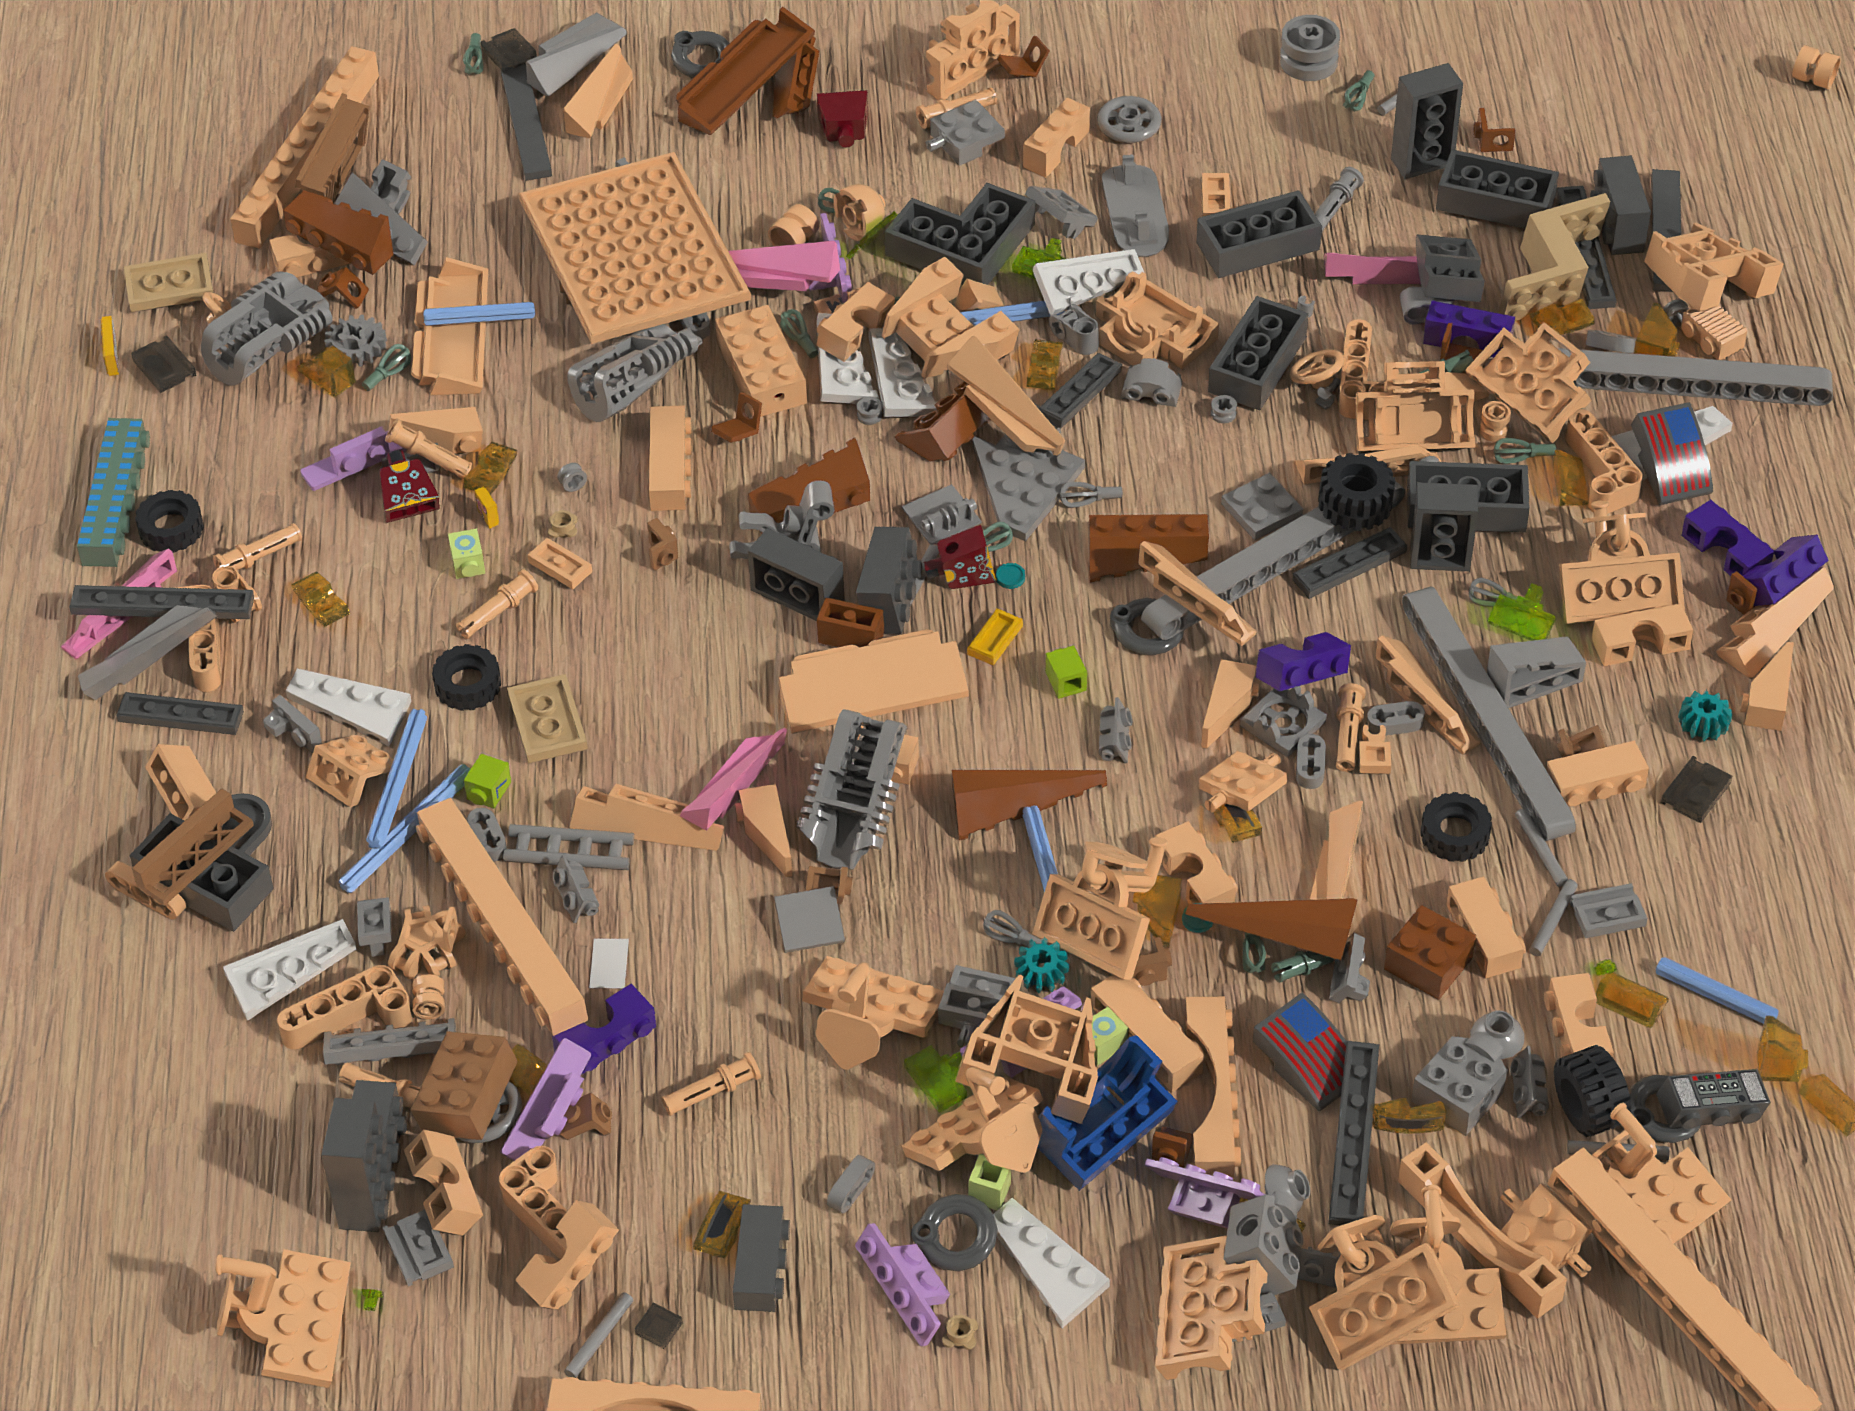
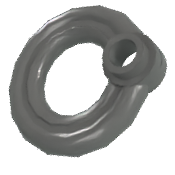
M703 30L695 32L680 31L674 37L671 53L673 64L681 73L694 78L708 65L695 64L688 59L687 55L692 53L695 46L708 45L715 48L718 52V58L715 60V63L718 64L722 61L720 57L721 51L730 43L725 37L715 32Z
M1143 598L1133 600L1126 605H1117L1111 611L1110 626L1114 629L1117 640L1125 648L1137 654L1157 655L1173 649L1183 638L1184 631L1167 640H1162L1160 637L1146 639L1137 636L1133 632L1134 619L1142 615L1145 608L1157 599Z
M1652 1075L1641 1078L1629 1090L1631 1113L1652 1139L1658 1142L1676 1143L1688 1140L1699 1131L1701 1125L1691 1129L1683 1127L1669 1128L1668 1124L1655 1121L1653 1113L1645 1107V1103L1648 1097L1657 1094L1668 1076Z
M953 1194L942 1197L931 1204L920 1221L913 1226L911 1235L914 1244L918 1245L930 1263L943 1270L960 1272L974 1268L987 1259L995 1246L998 1228L994 1214L984 1202L971 1195ZM964 1214L972 1218L976 1223L977 1238L965 1250L950 1251L939 1242L940 1234L938 1227L950 1215ZM922 1229L930 1230L929 1235L925 1237L919 1236V1233Z

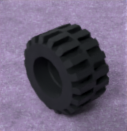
M1347 453L1345 457L1339 455L1335 457L1334 461H1329L1326 464V468H1323L1318 497L1319 509L1323 511V516L1326 519H1331L1333 525H1341L1342 529L1346 530L1349 528H1353L1355 531H1361V528L1370 530L1373 529L1374 525L1380 526L1383 524L1384 519L1387 520L1390 516L1396 481L1391 468H1386L1387 464L1385 462L1377 461V457L1372 455L1367 457L1363 453L1358 455Z
M1593 1045L1559 1058L1555 1062L1554 1083L1559 1102L1567 1118L1579 1133L1585 1137H1592L1621 1125L1617 1120L1611 1119L1610 1115L1612 1110L1620 1103H1625L1627 1109L1631 1112L1630 1094L1621 1069L1608 1051L1601 1046Z

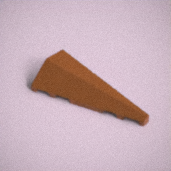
M952 770V790L959 840H965L970 833L985 829V831L994 829L995 824L1010 818L1013 821L1023 818V809L1025 807L1035 805L1042 811L1057 805L1058 800L1072 795L1074 798L1082 796L1085 790L1101 785L1102 788L1106 787V770Z
M1358 899L1188 904L1185 914L1341 960Z

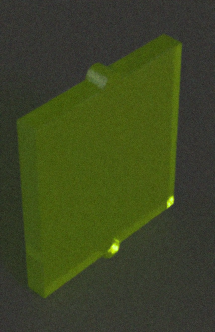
M893 211L867 232L846 257L850 260L884 231L898 214Z

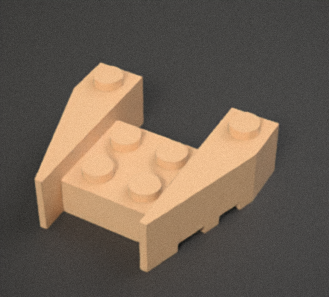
M1693 223L1691 233L1666 238L1656 231L1653 232L1644 262L1680 299L1688 303L1690 308L1696 311H1704L1705 309L1718 307L1727 280L1743 289L1745 294L1752 298H1761V296L1775 293L1784 263L1755 247L1750 251L1739 247L1741 241L1730 238L1727 242L1715 235V230L1698 223Z
M946 257L939 259L922 270L887 313L881 335L885 339L896 332L925 361L921 375L923 378L941 375L944 373V370H948L947 364L973 335L998 360L1014 350L1020 330L1002 311L976 326L967 320L949 302L958 296L963 273Z
M1018 975L1006 990L1004 996L987 1014L985 1020L971 1034L955 1082L970 1086L965 1074L966 1070L970 1067H975L994 1075L998 1060L1001 1059L1060 1079L1051 1107V1113L1082 1124L1090 1107L1098 1079L1094 1057L1096 1051L1095 1040H1093L1092 1035L1093 1015L1091 998L1086 997L1081 1010L1078 1011L1019 991L1024 976Z

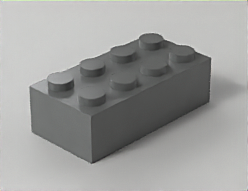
M1449 63L1399 77L1391 160L1404 179L1445 168L1451 150H1456L1463 82Z
M1452 149L1438 185L1436 210L1526 229L1530 214L1552 208L1556 197L1559 172Z
M1300 190L1198 218L1196 243L1217 277L1222 278L1320 250L1322 225Z
M1256 296L1210 366L1208 392L1217 396H1231L1237 403L1261 410L1307 337L1308 313Z
M1410 461L1407 480L1408 528H1412L1417 482L1478 485L1476 531L1526 533L1530 510L1528 465Z

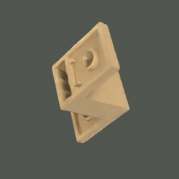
M1606 193L1529 215L1520 249L1533 273L1507 280L1498 311L1499 314L1514 316L1516 321L1527 315L1545 313L1552 308L1562 305L1569 306L1579 300L1589 267L1575 242L1592 240L1600 236L1610 204Z

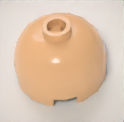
M855 184L841 189L839 193L834 195L835 215L837 218L842 217L847 227L843 231L851 239L860 241L878 232L885 219V201L873 188L864 184Z

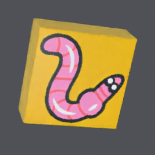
M484 486L474 490L477 510L489 529L499 525L497 504Z

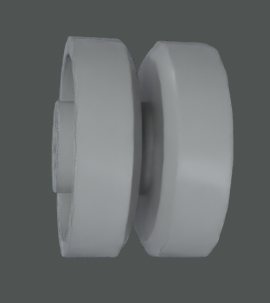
M1302 15L1288 21L1282 29L1280 64L1284 72L1302 81H1318L1332 75L1338 66L1340 30L1337 25L1328 18L1318 15Z

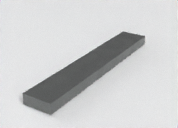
M526 64L501 68V76L525 180L551 177L552 169L533 89L527 83Z
M1652 169V234L1656 231L1666 238L1680 236V171ZM1653 272V291L1673 292Z
M1584 186L1557 187L1556 191L1559 206L1587 198ZM1597 236L1592 240L1575 242L1589 267L1582 287L1587 309L1616 307L1617 300L1599 237Z
M75 585L69 608L71 615L162 617L176 605L203 609L210 608L217 614L215 619H250L254 593L253 590Z
M1356 1041L1346 1042L1328 1223L1330 1225L1341 1226L1362 1219L1364 1216L1380 1044Z

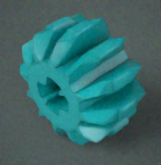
M1707 689L1702 695L1694 691L1691 697H1685L1678 715L1679 722L1682 723V731L1690 732L1691 739L1699 736L1702 737L1703 742L1708 737L1717 741L1720 734H1726L1732 720V710L1729 708L1728 700H1720L1719 693L1710 695Z
M1045 937L1041 940V944H1037L1031 938L1029 948L1020 947V956L1015 958L1014 965L1018 968L1016 977L1018 975L1024 976V987L1026 989L1036 985V992L1040 993L1042 987L1047 986L1053 992L1055 989L1054 982L1063 985L1065 981L1064 974L1069 972V964L1066 962L1068 955L1065 950L1059 951L1060 944L1057 941L1049 946L1048 940ZM1040 963H1044V967H1039Z

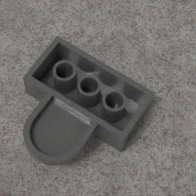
M245 793L231 795L234 808L251 818L254 826L178 893L186 902L187 907L233 932L274 889L269 866L250 856L271 831L272 818L270 809L261 798ZM169 813L129 855L132 866L134 867L179 827L184 820ZM230 818L222 825V830L235 829L240 823ZM217 840L204 841L200 845V850L214 848L217 845ZM195 860L182 861L177 866V870L190 869L195 865ZM172 880L160 881V883L170 887Z

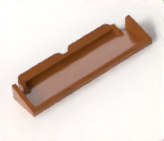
M784 7L779 9V21L776 25L766 18L763 21L754 20L721 51V62L718 64L715 62L709 63L676 95V101L679 104L678 122L711 136L815 35V30Z

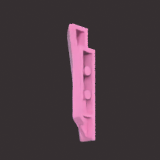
M835 241L728 251L749 288L806 291L813 281L830 283L840 271Z
M1324 253L1325 277L1352 276V284H1421L1417 256L1365 257Z
M166 549L154 554L122 586L161 587L162 582L177 572L173 552L170 549ZM88 615L82 619L78 630L61 648L74 659H78L133 616Z
M782 728L774 735L746 738L699 793L697 798L681 811L680 817L706 831L718 817L723 818L740 798L739 790L747 789L785 744L787 729Z

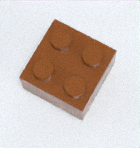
M1421 905L1388 944L1384 970L1440 1000L1472 960L1476 934Z

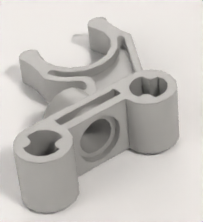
M821 480L809 483L804 490L800 505L786 506L784 520L781 523H776L766 513L740 512L738 515L740 529H756L764 532L769 528L778 533H783L797 542L809 545L820 552L816 525L818 520L828 519L834 514L831 486L829 483ZM731 541L729 543L731 558L748 559V550L756 541L750 543Z

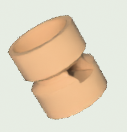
M1804 45L1797 56L1792 78L1804 82L1813 80L1814 85L1830 89L1837 76L1841 56L1828 52L1821 55L1819 49Z
M795 204L769 228L768 237L773 246L804 244L818 231L819 221L808 207L802 204Z

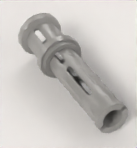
M1345 167L1341 171V177L1338 181L1332 183L1329 189L1330 194L1316 211L1315 215L1322 225V232L1341 205L1348 203L1352 199L1354 190L1362 186L1364 178L1357 169Z

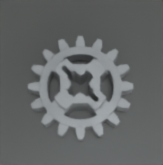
M349 315V320L344 321L340 318L338 319V326L331 324V331L325 332L326 352H329L330 359L336 358L339 365L346 361L347 367H351L353 363H357L359 367H362L363 361L373 363L372 357H381V350H386L387 338L385 330H383L381 322L375 324L373 317L365 320L364 315H360L358 319H354L353 315Z

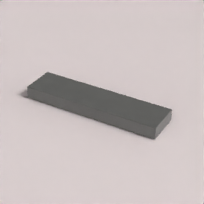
M1097 353L1051 396L1039 410L1052 425L1062 428L1121 372L1122 364Z
M1389 527L1294 572L1292 580L1310 599L1406 553L1408 545Z
M125 692L116 716L118 722L236 735L244 710L243 705Z

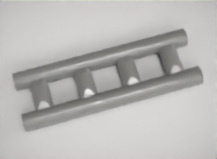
M510 824L509 836L518 837L515 849H504L503 859L509 862L558 865L561 856L565 855L568 863L576 861L583 867L629 870L630 858L621 857L623 845H634V833ZM530 838L549 839L546 852L529 851ZM561 840L579 841L577 854L559 853ZM592 842L610 844L609 855H590Z

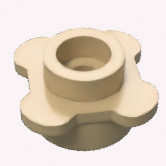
M565 510L553 513L549 517L551 528L548 530V535L552 538L558 536L574 537L577 534V529L575 528V524L578 522L577 516Z
M965 1315L948 1317L944 1322L946 1335L942 1337L943 1345L947 1348L963 1346L967 1350L974 1348L976 1345L974 1332L978 1329L977 1321ZM960 1331H961V1332H963V1334H962V1335H958L957 1332H960Z

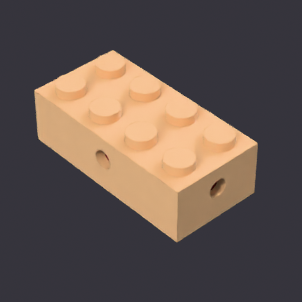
M769 305L715 319L717 345L740 393L744 392L762 402L761 417L807 404L806 379ZM746 403V405H747V407H748V409H749V411H750V413H751V415H752V417H753V415H754L753 408H752V406H751L749 403Z

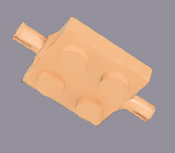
M1237 751L1199 778V789L1213 796L1205 801L1206 809L1214 812L1220 806L1228 804L1250 811L1287 783V773L1275 768L1281 762L1279 755L1273 752L1265 759L1257 760Z
M1540 1184L1530 1197L1524 1201L1511 1189H1507L1504 1192L1506 1195H1501L1500 1199L1514 1211L1511 1219L1502 1228V1233L1525 1249L1543 1255L1558 1271L1569 1264L1580 1277L1588 1274L1586 1271H1590L1591 1266L1578 1253L1582 1243L1593 1230L1546 1185Z

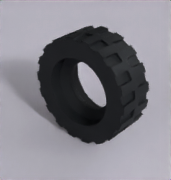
M180 490L156 492L157 494L148 496L145 501L140 503L139 509L136 510V524L140 539L151 550L161 552L170 549L174 553L178 550L187 549L188 546L196 543V540L202 535L201 531L204 525L200 506L197 500L193 499L189 493L186 494ZM179 514L184 517V521L173 528L162 529L157 528L155 525V521L165 515Z
M464 644V646H454L452 649L444 651L436 659V663L433 664L432 676L435 693L443 704H447L452 709L456 708L461 711L469 709L470 711L478 707L482 708L488 702H492L495 695H498L500 691L501 677L497 659L494 654L490 653V650L483 649L479 645L471 646L470 644ZM465 669L479 670L482 674L480 681L468 686L455 685L452 682V676L456 672Z
M1458 792L1441 794V796L1433 798L1431 803L1426 805L1423 812L1421 824L1422 842L1424 846L1428 847V851L1436 854L1438 858H1444L1451 862L1472 860L1478 854H1482L1485 851V847L1489 844L1492 826L1491 813L1488 812L1485 804L1483 805L1478 798H1473L1469 794H1459ZM1446 818H1461L1470 822L1472 830L1466 836H1451L1442 831L1441 822Z

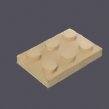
M207 253L124 266L131 312L201 301L205 292H213Z
M566 674L507 688L508 698L528 763L588 749L586 736Z

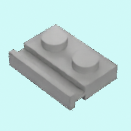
M1632 883L1571 895L1570 905L1575 910L1576 919L1585 938L1645 927L1648 918L1637 894L1633 891Z
M426 1210L397 1221L396 1225L389 1228L388 1226L382 1227L408 1287L413 1285L412 1282L418 1279L423 1281L454 1268L452 1258L439 1231L433 1230Z

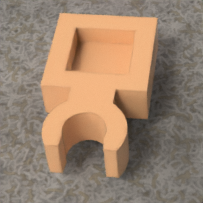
M1364 725L1362 731L1363 741H1359V773L1391 774L1390 742H1384L1386 736L1385 726L1380 725V732L1378 734H1371L1368 731V725Z

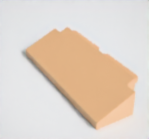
M446 257L437 278L429 276L427 281H419L417 284L414 323L419 328H422V331H416L413 336L411 375L419 379L418 386L431 385L430 395L478 394L483 388L486 322L427 326L424 323L423 312L425 309L487 305L488 268Z
M929 629L873 640L868 646L864 647L848 645L799 655L791 661L792 675L779 677L780 698L791 733L834 725L837 723L839 714L843 709L859 712L866 717H872L969 697L957 642L952 641L941 644L939 632H933Z

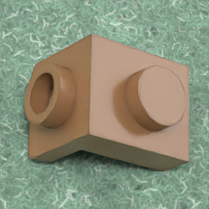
M657 517L647 522L648 539L652 545L649 548L650 565L654 570H658L678 559L677 538L673 530L669 526H664Z
M1599 725L1570 737L1564 728L1558 731L1561 742L1557 743V747L1562 758L1607 747Z
M809 866L805 891L834 886L837 904L842 905L844 895L850 896L853 877L847 876L848 867L842 866L841 870Z
M1160 937L1153 938V953L1140 955L1133 977L1142 986L1167 980V968L1172 966V958L1169 948L1163 947Z
M592 1093L580 1097L574 1107L569 1105L564 1117L568 1119L560 1135L568 1140L594 1128L604 1136L610 1134L612 1111L609 1105Z

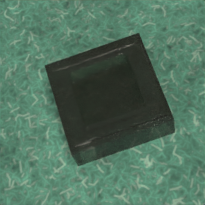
M653 1302L636 1325L635 1334L665 1349L683 1324L681 1316Z

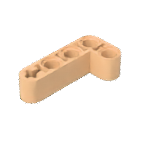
M1361 319L1349 322L1346 327L1344 364L1342 366L1338 403L1339 413L1346 418L1356 419V392H1384L1383 382L1367 381L1372 326L1367 321ZM1363 406V420H1368V406Z
M1584 409L1574 412L1568 418L1565 440L1595 475L1590 487L1589 509L1594 512L1591 503L1594 501H1607L1609 503L1607 507L1608 514L1635 503L1639 498L1642 482V473L1592 413Z
M193 585V586H185V587H176V588L212 589L210 586H207V585ZM215 618L188 637L189 664L195 687L202 692L214 691L221 684L219 619Z
M377 965L284 1009L278 1015L277 1023L283 1045L289 1049H300L324 1038V1032L331 1031L334 1033L376 1012L385 1025H393L394 1029L405 1028L412 1021V1011L408 994L393 970L385 965Z
M536 1146L501 1171L499 1183L502 1199L505 1205L561 1260L567 1248L566 1239L559 1230L553 1229L556 1228L567 1210L548 1191L558 1180L556 1157L553 1150L549 1147Z

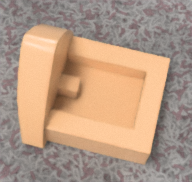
M968 278L962 285L955 303V308L959 312L971 311L976 308L985 309L1004 306L995 287Z

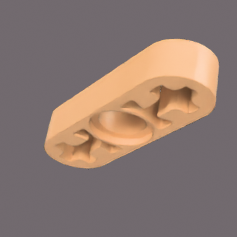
M115 862L105 873L107 881L116 890L169 919H176L186 908V902L179 894L164 906L137 888L132 867L123 862ZM160 882L154 886L162 893L169 888Z

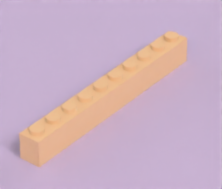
M353 46L350 47L230 218L235 243L258 249L261 248L284 215L283 210L295 199L301 190L295 187L296 178L341 94H347V99L361 103L378 79L379 72L375 52Z
M450 797L418 811L419 825L416 826V831L421 842L429 844L428 849L435 863L440 861L445 879L448 883L453 881L455 884L454 890L461 903L466 901L468 904L467 910L474 923L479 921L481 924L480 930L487 943L492 941L494 944L493 949L498 961L501 964L504 962L507 964V972L512 983H519L521 986L522 997L527 1005L532 1004L534 1006V1014L540 1026L546 1025L551 1034L555 1036L588 1021L583 996L452 798Z
M1583 1147L1553 1169L1547 1183L1548 1186L1593 1230L1594 1236L1755 1411H1818L1822 1403L1819 1401L1816 1392L1810 1386L1803 1384L1794 1374L1791 1365L1786 1360L1780 1359L1770 1348L1766 1338L1751 1328L1745 1321L1741 1311L1736 1307H1732L1724 1299L1719 1288L1698 1271L1695 1262L1674 1245L1671 1236L1666 1231L1658 1228L1650 1219L1647 1210L1641 1205H1637L1631 1199L1622 1183L1614 1180L1605 1171L1603 1164L1596 1156L1591 1155Z

